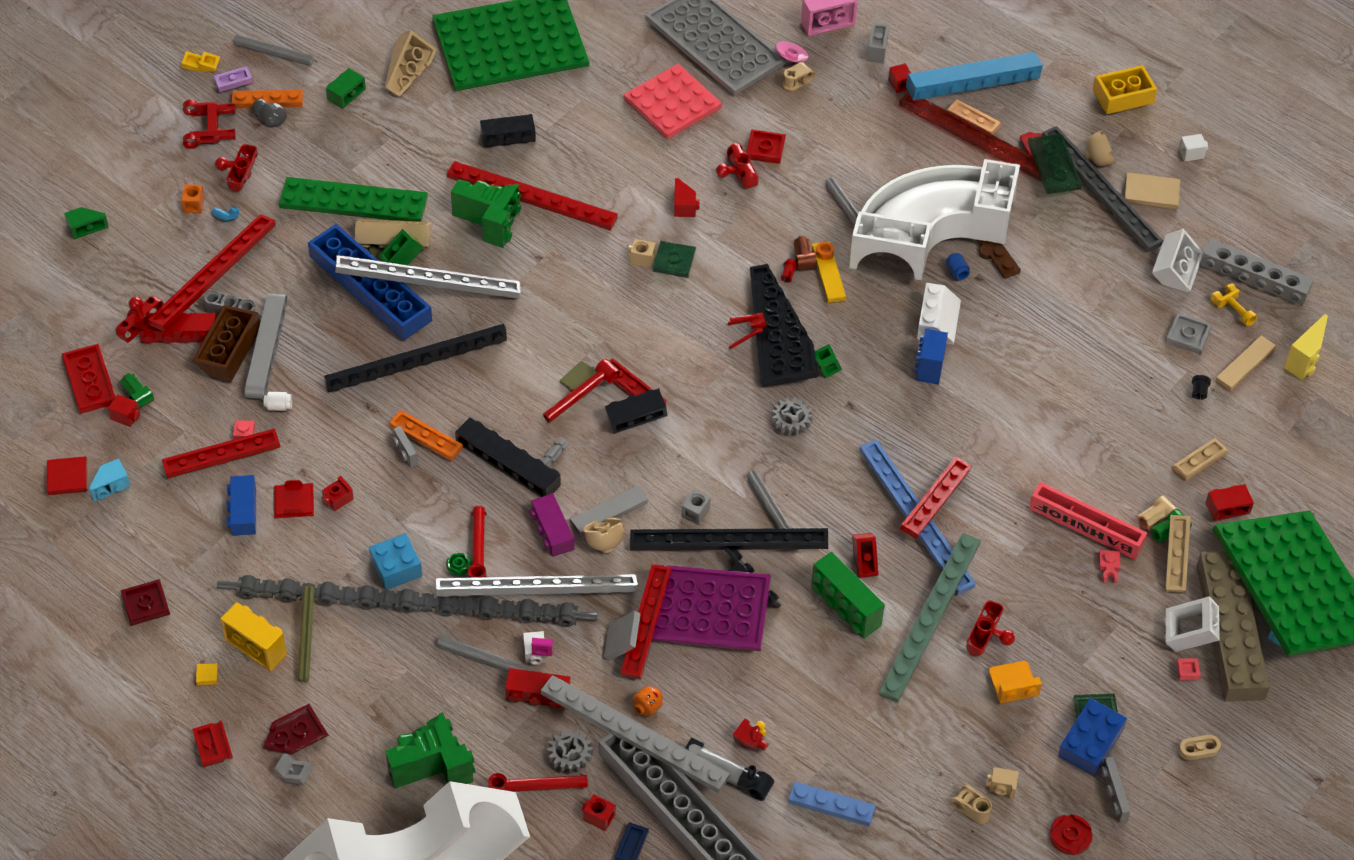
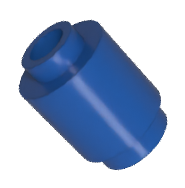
M952 253L948 256L946 265L953 277L957 278V280L966 279L970 274V268L962 254Z

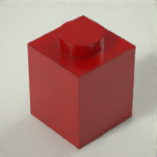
M906 63L892 66L889 69L888 80L896 93L908 91L906 83L908 74H911Z
M119 394L108 407L110 419L128 427H131L140 417L138 402Z

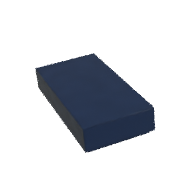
M629 822L614 860H638L649 833V828Z

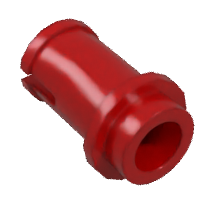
M787 259L783 264L784 270L780 278L782 281L785 278L784 282L786 283L792 281L794 271L798 268L797 262L794 259Z

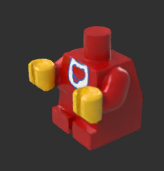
M744 718L733 733L734 741L754 751L758 747L765 751L769 746L764 741V736L767 733L764 730L766 727L765 723L758 721L755 727H752L750 721Z

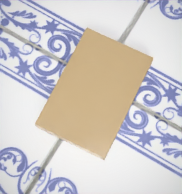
M1127 172L1124 199L1128 203L1178 210L1180 179Z

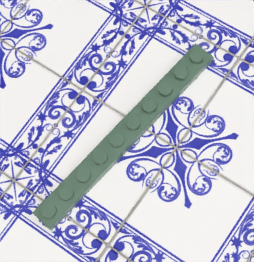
M964 533L961 534L879 691L880 696L897 703L899 702L980 546V539Z

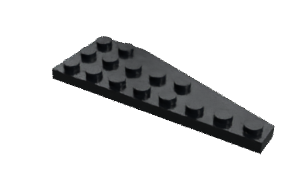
M763 264L750 267L754 314L763 312L766 327L762 328L763 332L756 334L762 387L817 378L818 372L814 344L788 298H786L783 289L778 284L769 265Z

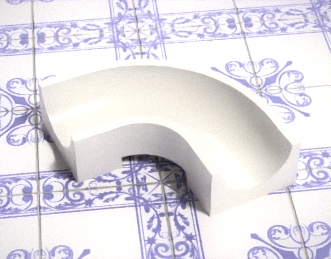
M984 159L983 167L968 165L929 167L904 174L885 184L871 196L862 211L858 213L852 235L849 268L857 269L859 261L866 255L876 252H887L903 258L912 267L914 279L922 280L929 251L943 240L961 237L1005 244L1012 203L1016 195L1020 165Z
M450 781L423 805L426 817L409 828L384 835H366L363 823L327 818L283 860H504L530 838L516 792Z

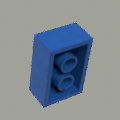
M1090 698L1060 745L1058 757L1095 777L1105 757L1109 755L1125 729L1127 717Z

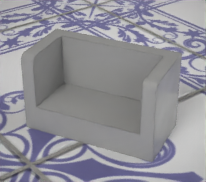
M872 23L867 61L884 63L889 25Z

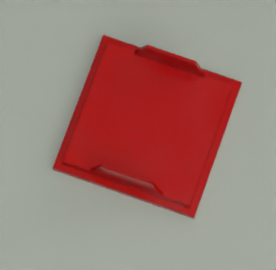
M288 480L284 485L274 486V519L314 516L313 483L303 484L300 480Z

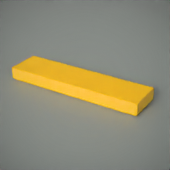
M819 243L812 244V251L816 256V265L827 302L846 301V294L834 256L829 260L818 258L816 247Z

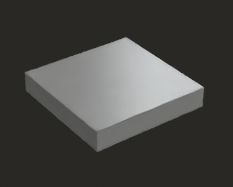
M1177 313L1165 343L1201 355L1212 324Z
M634 610L609 624L604 659L611 661L636 647L640 621L639 612Z

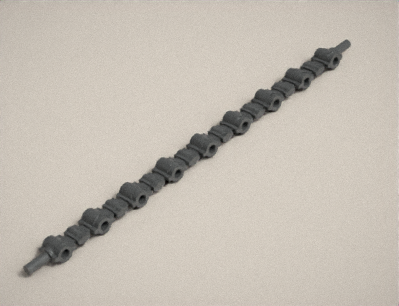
M252 575L239 577L237 582H217V589L236 590V596H240L243 599H252L257 597L258 593H260V597L272 598L274 594L275 599H279L284 603L296 601L297 597H300L302 601L303 588L305 586H312L315 590V603H320L323 606H331L336 604L337 600H340V604L352 605V602L355 601V606L365 610L376 608L377 603L385 609L392 608V605H395V609L403 613L416 611L417 607H420V611L432 612V608H435V613L445 617L452 614L456 615L457 610H460V614L466 616L472 615V612H475V616L483 620L496 618L497 614H500V618L512 619V615H515V620H519L522 623L536 622L537 617H540V621L552 622V619H556L555 623L564 627L576 625L577 620L597 621L598 613L578 612V606L569 602L562 603V605L558 604L557 609H555L554 605L549 603L538 607L539 603L531 599H523L518 601L517 605H514V601L502 600V603L498 604L499 599H495L492 596L478 597L477 602H474V598L462 597V600H459V596H437V598H434V594L422 593V597H419V592H415L412 589H403L398 591L397 595H394V591L382 590L381 594L379 589H375L370 585L358 587L357 591L350 586L342 587V590H339V585H335L332 582L318 584L317 588H315V584L303 583L302 587H299L300 582H295V580L290 578L279 580L276 585L275 581L269 579L263 580L260 583V579Z

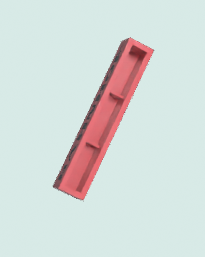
M1040 482L1031 497L1030 510L1115 551H1120V553L1136 560L1144 546L1147 532Z

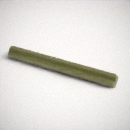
M305 586L303 588L298 662L299 682H308L310 674L315 591L312 586Z

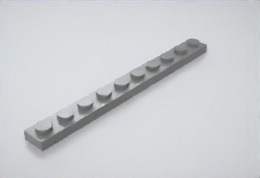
M336 256L335 273L519 299L520 281Z
M636 574L436 578L435 584L436 596L442 597L638 592Z
M554 675L551 676L541 689L543 696L717 793L721 791L730 778V773Z

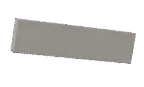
M636 486L571 518L570 523L578 534L582 536L584 535L583 528L587 524L597 520L598 523H603L606 518H619L647 504L648 499L640 488Z

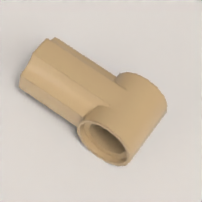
M1161 496L1150 508L1139 514L1137 520L1143 529L1149 530L1161 521L1166 520L1168 515L1177 510V508L1165 496Z

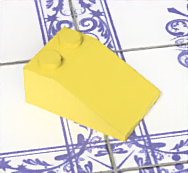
M1326 314L1291 345L1284 369L1302 381L1315 372V364L1320 359L1319 352L1328 318Z

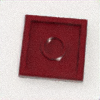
M160 579L120 590L131 626L170 615Z

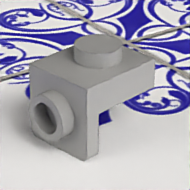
M285 753L275 767L276 773L284 782L304 784L313 769L309 762L293 761Z

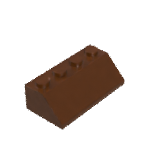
M223 305L194 356L193 363L212 378L231 383L258 335L260 326L258 312Z

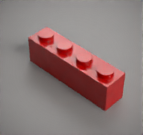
M183 313L165 331L149 326L139 333L141 343L203 342L216 319V313Z

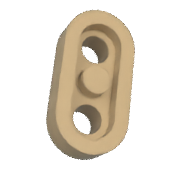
M1214 735L1187 738L1181 742L1179 753L1186 760L1213 757L1218 754L1221 742Z

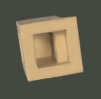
M994 767L992 775L988 774L986 787H990L989 792H994L997 795H1010V799L1014 800L1019 772Z

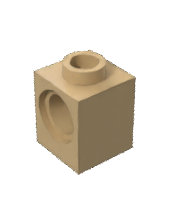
M634 239L633 245L628 248L630 264L652 268L656 255V243Z

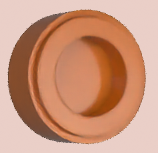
M828 242L819 243L816 247L817 257L822 260L831 259L834 256V246Z

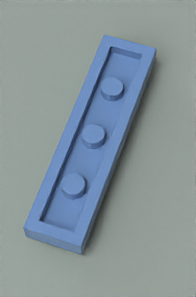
M794 782L788 803L868 827H870L876 806L799 782Z

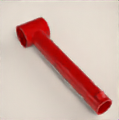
M608 359L601 360L596 365V373L556 403L555 406L547 410L543 417L548 423H551L603 381L609 384L613 383L619 377L620 371Z
M475 506L471 512V516H473L472 565L468 569L469 578L487 577L484 566V521L487 513L482 506Z
M494 773L489 777L488 788L511 792L581 788L582 790L588 788L587 775L581 773L577 776L507 779L502 773ZM495 785H500V786H502V787L496 788V787H494V786H495Z

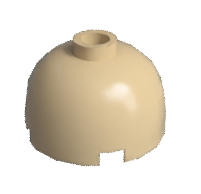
M1103 130L1094 133L1088 138L1086 143L1087 150L1084 151L1088 160H1092L1097 166H1107L1116 162L1115 157L1111 154L1112 149Z
M606 518L603 523H598L597 520L584 526L586 542L591 548L602 551V553L612 552L613 548L622 541L623 525L618 518Z

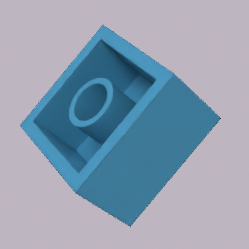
M406 533L369 547L370 560L385 590L422 577L421 562Z

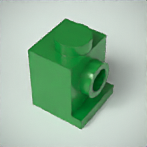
M830 344L815 351L816 360L825 378L842 371Z

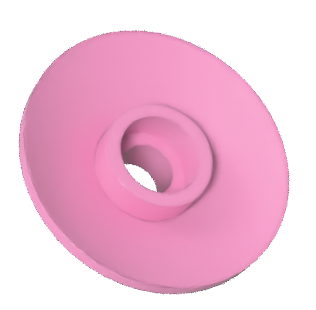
M783 41L776 45V51L783 58L787 59V62L799 63L808 60V53L797 44Z

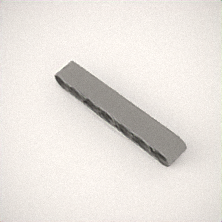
M267 294L246 381V398L264 399V396L267 395L286 314L287 295Z

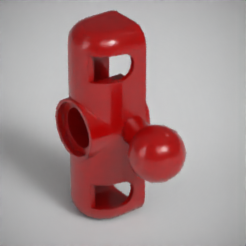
M734 143L730 145L727 149V159L731 166L726 164L718 165L716 174L724 178L730 173H735L744 188L757 186L759 178L751 163V157L745 153L740 144Z
M243 144L234 161H228L225 157H219L215 161V167L220 171L231 168L226 181L227 186L232 191H241L243 184L251 177V169L255 163V158L258 156L257 147Z
M150 296L145 302L140 297H132L128 302L130 310L126 318L115 328L117 336L126 343L133 340L140 332L150 326L148 325V318L153 314L149 311L153 308L158 310L164 304L163 301L156 296ZM127 331L131 333V336L128 338L125 335Z
M988 600L985 603L967 640L966 649L970 654L974 656L982 655L992 635L998 637L1003 645L1009 646L1014 643L1015 635L1012 631H1002L996 628L1003 613V605L992 600ZM984 610L987 612L986 616H983Z

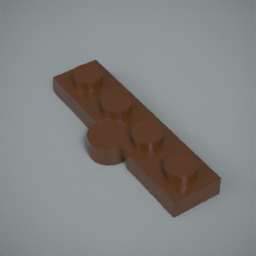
M976 239L981 246L979 256L983 259H991V262L1004 279L1020 274L1021 269L1003 244Z

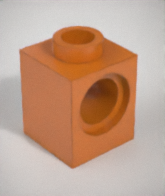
M185 184L181 199L184 213H202L205 199L203 185Z

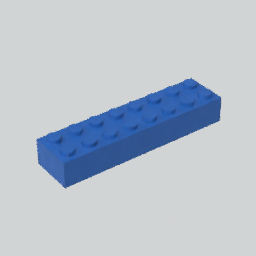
M337 224L308 242L310 258L402 340H406L432 322L431 306L405 283L335 273L337 255L378 261Z

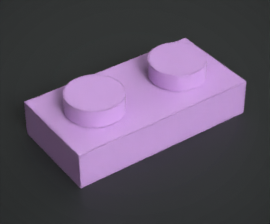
M247 66L214 76L219 92L253 83Z

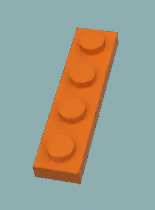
M303 89L233 91L232 103H235V108H252L253 103L257 99H262L267 103L280 104L282 107H303Z
M402 410L389 422L390 428L393 429L401 426L408 438L451 462L463 449V444Z

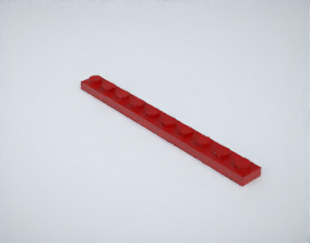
M457 161L453 162L447 172V178L456 181L458 179L468 181L472 185L477 181H484L489 185L493 184L494 187L497 185L504 187L505 185L519 184L521 202L610 231L618 219V213Z
M260 214L148 318V325L165 331L276 226L275 220Z

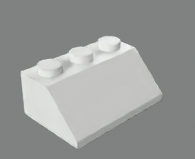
M1184 229L1165 235L1152 274L1162 285L1190 292L1203 251Z
M926 283L917 339L925 335L926 329L948 332L946 344L954 345L961 300L945 285Z

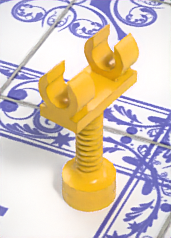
M1230 283L1225 286L1227 288L1224 290L1225 296H1222L1219 291L1211 294L1213 297L1210 300L1213 304L1217 305L1219 309L1229 304L1242 316L1241 321L1246 326H1251L1257 320L1258 316L1252 310L1247 312L1236 301L1240 290L1236 289L1234 284Z

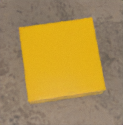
M217 663L197 664V686L218 684Z

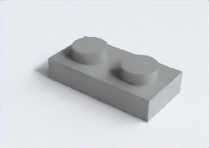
M401 426L393 428L394 437H392L395 447L400 448L403 461H407L410 467L418 465L417 453Z

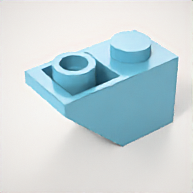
M116 459L100 466L89 487L94 502L130 487L128 475L120 460Z

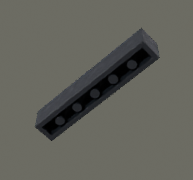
M469 417L455 431L456 441L463 444L464 449L538 496L544 497L553 494L561 486V474L556 469L548 467L540 459H535L526 450L516 447L510 440H505L499 436L496 431L486 428L480 421H475Z

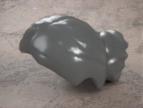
M257 99L253 103L252 113L259 117V121L265 123L268 127L280 126L287 118L286 110L280 104L267 103L262 99Z

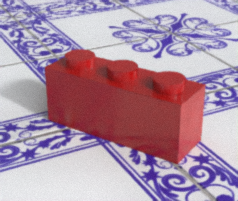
M509 668L505 686V698L512 702H527L532 705L541 704L553 708H565L543 696L541 689L552 675L571 685L570 676Z

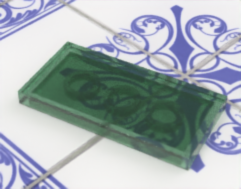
M1063 134L1028 138L1029 148L1047 194L1081 190L1082 184Z

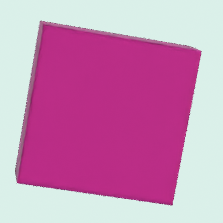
M532 637L533 655L552 656L553 639Z

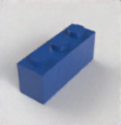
M254 475L230 476V484H227V495L230 496V500H227V511L230 512V516L227 517V528H231L232 536L256 534Z

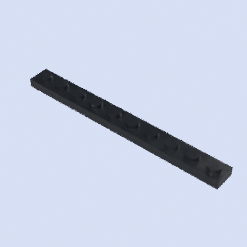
M500 324L325 375L327 392L339 391L346 387L356 386L370 380L411 370L435 361L448 359L449 357L465 354L490 345L500 344L507 341L506 327L504 324Z
M828 528L630 529V550H725L727 547L731 550L828 549Z

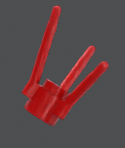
M763 312L730 318V322L727 323L728 325L750 322L751 328L756 330L730 345L729 349L738 346L757 333L763 332L762 328L766 327Z

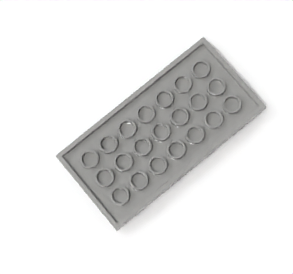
M670 0L645 15L646 21L734 96L786 65L787 59L783 58L774 48L716 0Z

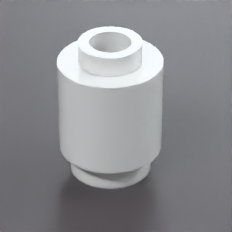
M268 392V395L264 396V407H267L268 411H287V409H292V394L287 392Z

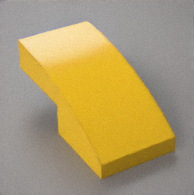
M186 51L181 68L200 72L216 71L220 56L203 52L201 56Z

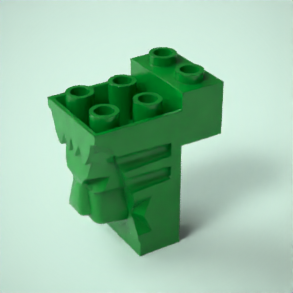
M458 179L451 190L452 216L483 226V241L504 248L506 243L510 242L512 238L511 226L514 217L519 215L521 211L519 184L505 185L504 187L497 185L494 187L493 184L489 185L484 181H477L472 185L468 181Z
M443 712L426 722V726L417 728L413 733L400 734L397 738L398 746L385 750L388 772L394 788L443 773L447 783L451 781L468 784L473 782V773H476L472 751H467L465 744L459 745L457 737L452 735L451 731H453L450 719H445Z

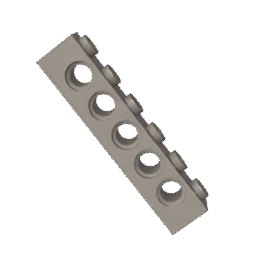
M1210 239L1200 262L1201 266L1302 306L1314 281L1313 278L1213 239Z

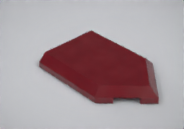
M307 704L272 722L263 749L292 755L329 735L311 705Z

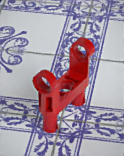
M191 99L184 101L183 112L185 114L192 115V117L208 116V130L191 131L183 136V146L185 148L194 149L199 144H214L220 142V140H236L235 128L219 130L218 117L220 115L236 114L235 103H198ZM191 106V107H194L195 109L189 110V109H187V107ZM187 139H194L195 141L188 142Z

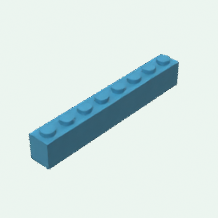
M1035 52L911 73L908 74L906 88L913 101L1038 79L1041 76L1043 64Z

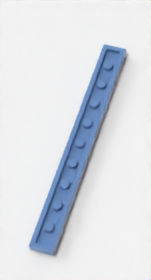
M877 439L860 446L859 451L901 513L907 518L919 503V500ZM931 520L919 535V539L940 570L943 571L953 549L933 520ZM966 571L956 590L957 595L975 588L976 583L968 571Z

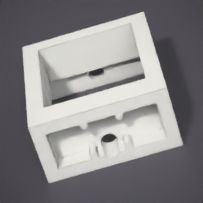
M1210 596L1166 608V617L1164 618L1166 634L1164 639L1166 644L1175 652L1220 640L1219 606ZM1202 614L1201 629L1178 635V620Z

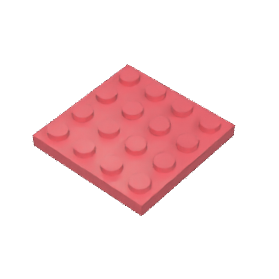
M680 64L671 67L624 94V99L666 139L671 138L722 108V103Z

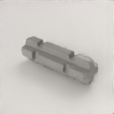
M558 439L541 461L550 467L567 448L568 443L566 440Z

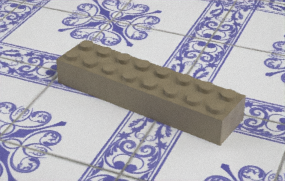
M1225 551L1201 552L1196 566L1203 598L1210 596L1219 606L1220 640L1212 643L1224 702L1265 700L1270 686L1249 591Z

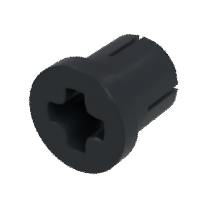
M1205 375L1192 377V397L1200 400L1201 394V400L1206 399L1211 379Z

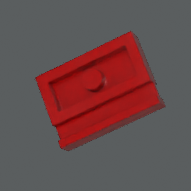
M222 720L216 724L210 723L192 729L203 768L224 762L228 758L233 759Z

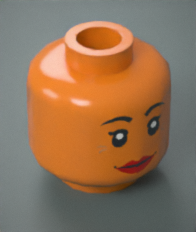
M643 687L632 699L634 711L640 716H652L663 705L662 693L656 687Z

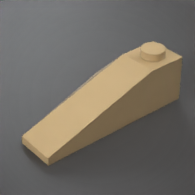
M412 30L400 34L393 49L385 88L395 96L400 97L415 78L419 77L421 72L431 64L437 49Z

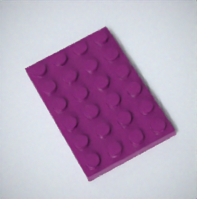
M661 565L671 567L672 573L652 641L761 651L771 584L770 574Z

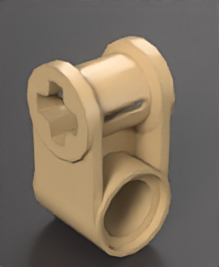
M799 62L784 71L785 81L782 86L786 91H795L803 85L810 83L815 77V72L804 62Z
M964 785L957 797L951 799L952 806L975 823H987L991 816V801L979 794L971 786Z

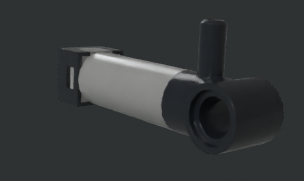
M692 737L685 749L730 773V778L727 782L747 791L752 798L758 801L765 800L775 783L769 774L762 771L756 772V766L750 765L746 768L704 748L703 742Z

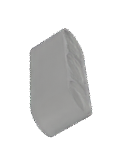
M215 290L208 291L204 295L206 311L208 313H216V316H218L223 305L256 312L255 302L247 298Z

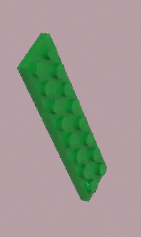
M286 177L279 201V208L383 220L422 222L428 192Z

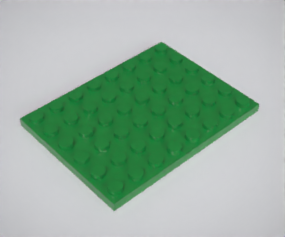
M512 0L432 15L455 92L590 66L567 0Z
M1311 510L1215 524L1212 529L1287 657L1354 645V580Z

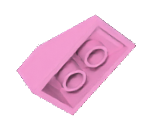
M803 0L801 24L807 35L811 36L855 25L858 0Z

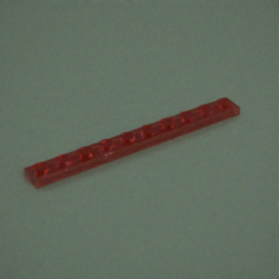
M907 92L899 100V106L1006 163L1020 165L1019 170L1045 184L1056 174V168L926 99L913 101L911 95Z

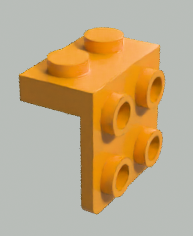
M1027 661L990 667L989 675L1000 704L1039 696L1042 686L1040 677L1033 678Z

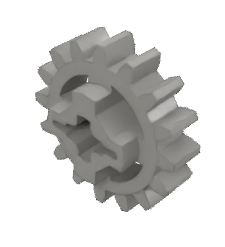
M788 397L786 402L779 400V405H774V410H772L771 414L772 424H775V429L781 428L782 434L788 431V435H791L792 432L798 435L799 431L805 433L806 428H810L813 420L812 409H809V404L803 405L802 399L797 402L796 397L792 401Z
M571 729L568 730L567 734L560 731V736L553 735V741H549V748H547L549 762H553L554 768L560 766L562 773L565 769H568L569 774L572 773V769L580 772V766L586 768L587 761L591 762L593 747H591V740H587L586 734L580 736L579 730L575 734L572 733Z

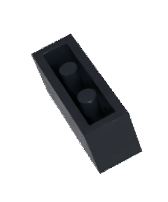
M532 114L480 120L483 148L536 141Z
M659 388L655 390L650 389L645 393L632 395L627 399L614 401L605 406L606 415L613 434L668 416Z

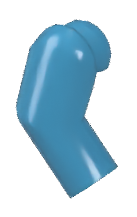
M234 206L230 207L228 212L217 207L212 210V215L222 221L234 220L239 217V209Z

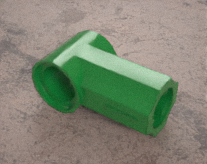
M128 373L120 380V384L129 395V398L137 401L139 408L154 401L151 390L147 386H143L135 374Z
M1179 509L1171 512L1166 520L1151 528L1150 532L1156 542L1162 543L1169 539L1170 516H1185Z

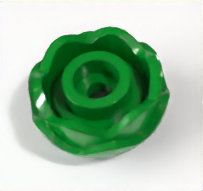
M454 553L447 559L446 567L451 574L462 576L468 572L471 566V560L464 553Z

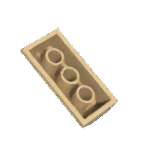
M359 219L355 223V241L362 247H371V244H378V248H386L396 235L404 229L413 235L424 246L423 249H425V246L430 245L432 222Z

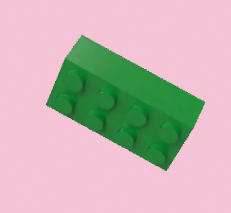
M832 551L813 564L812 590L819 594L825 600V603L832 607L838 613V616L851 626L854 633L859 634L864 639L882 626L885 604Z

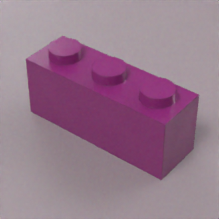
M554 494L531 500L530 516L532 520L537 522L538 534L543 535V544L546 551L549 550L552 557L575 550L574 537Z

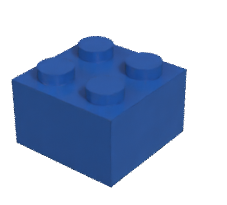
M926 329L925 335L920 336L916 357L918 362H916L914 373H918L917 381L939 385L948 332Z

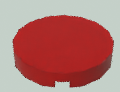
M1062 815L1054 820L1050 828L1052 845L1064 854H1082L1089 848L1092 842L1093 834L1090 824L1078 815Z

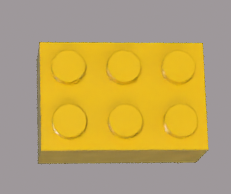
M1141 65L1095 76L1092 91L1107 115L1154 104L1157 88L1145 67Z
M236 602L220 618L225 641L269 671H272L287 656L283 631L277 626L273 627L264 617H258L248 606H242Z

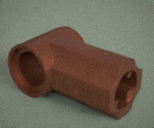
M798 236L793 243L796 253L795 259L798 265L797 270L816 269L815 253H812L809 238Z

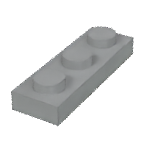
M1113 756L1105 757L1103 766L1100 767L1102 778L1106 779L1107 795L1113 801V814L1117 815L1119 823L1127 822L1131 811Z

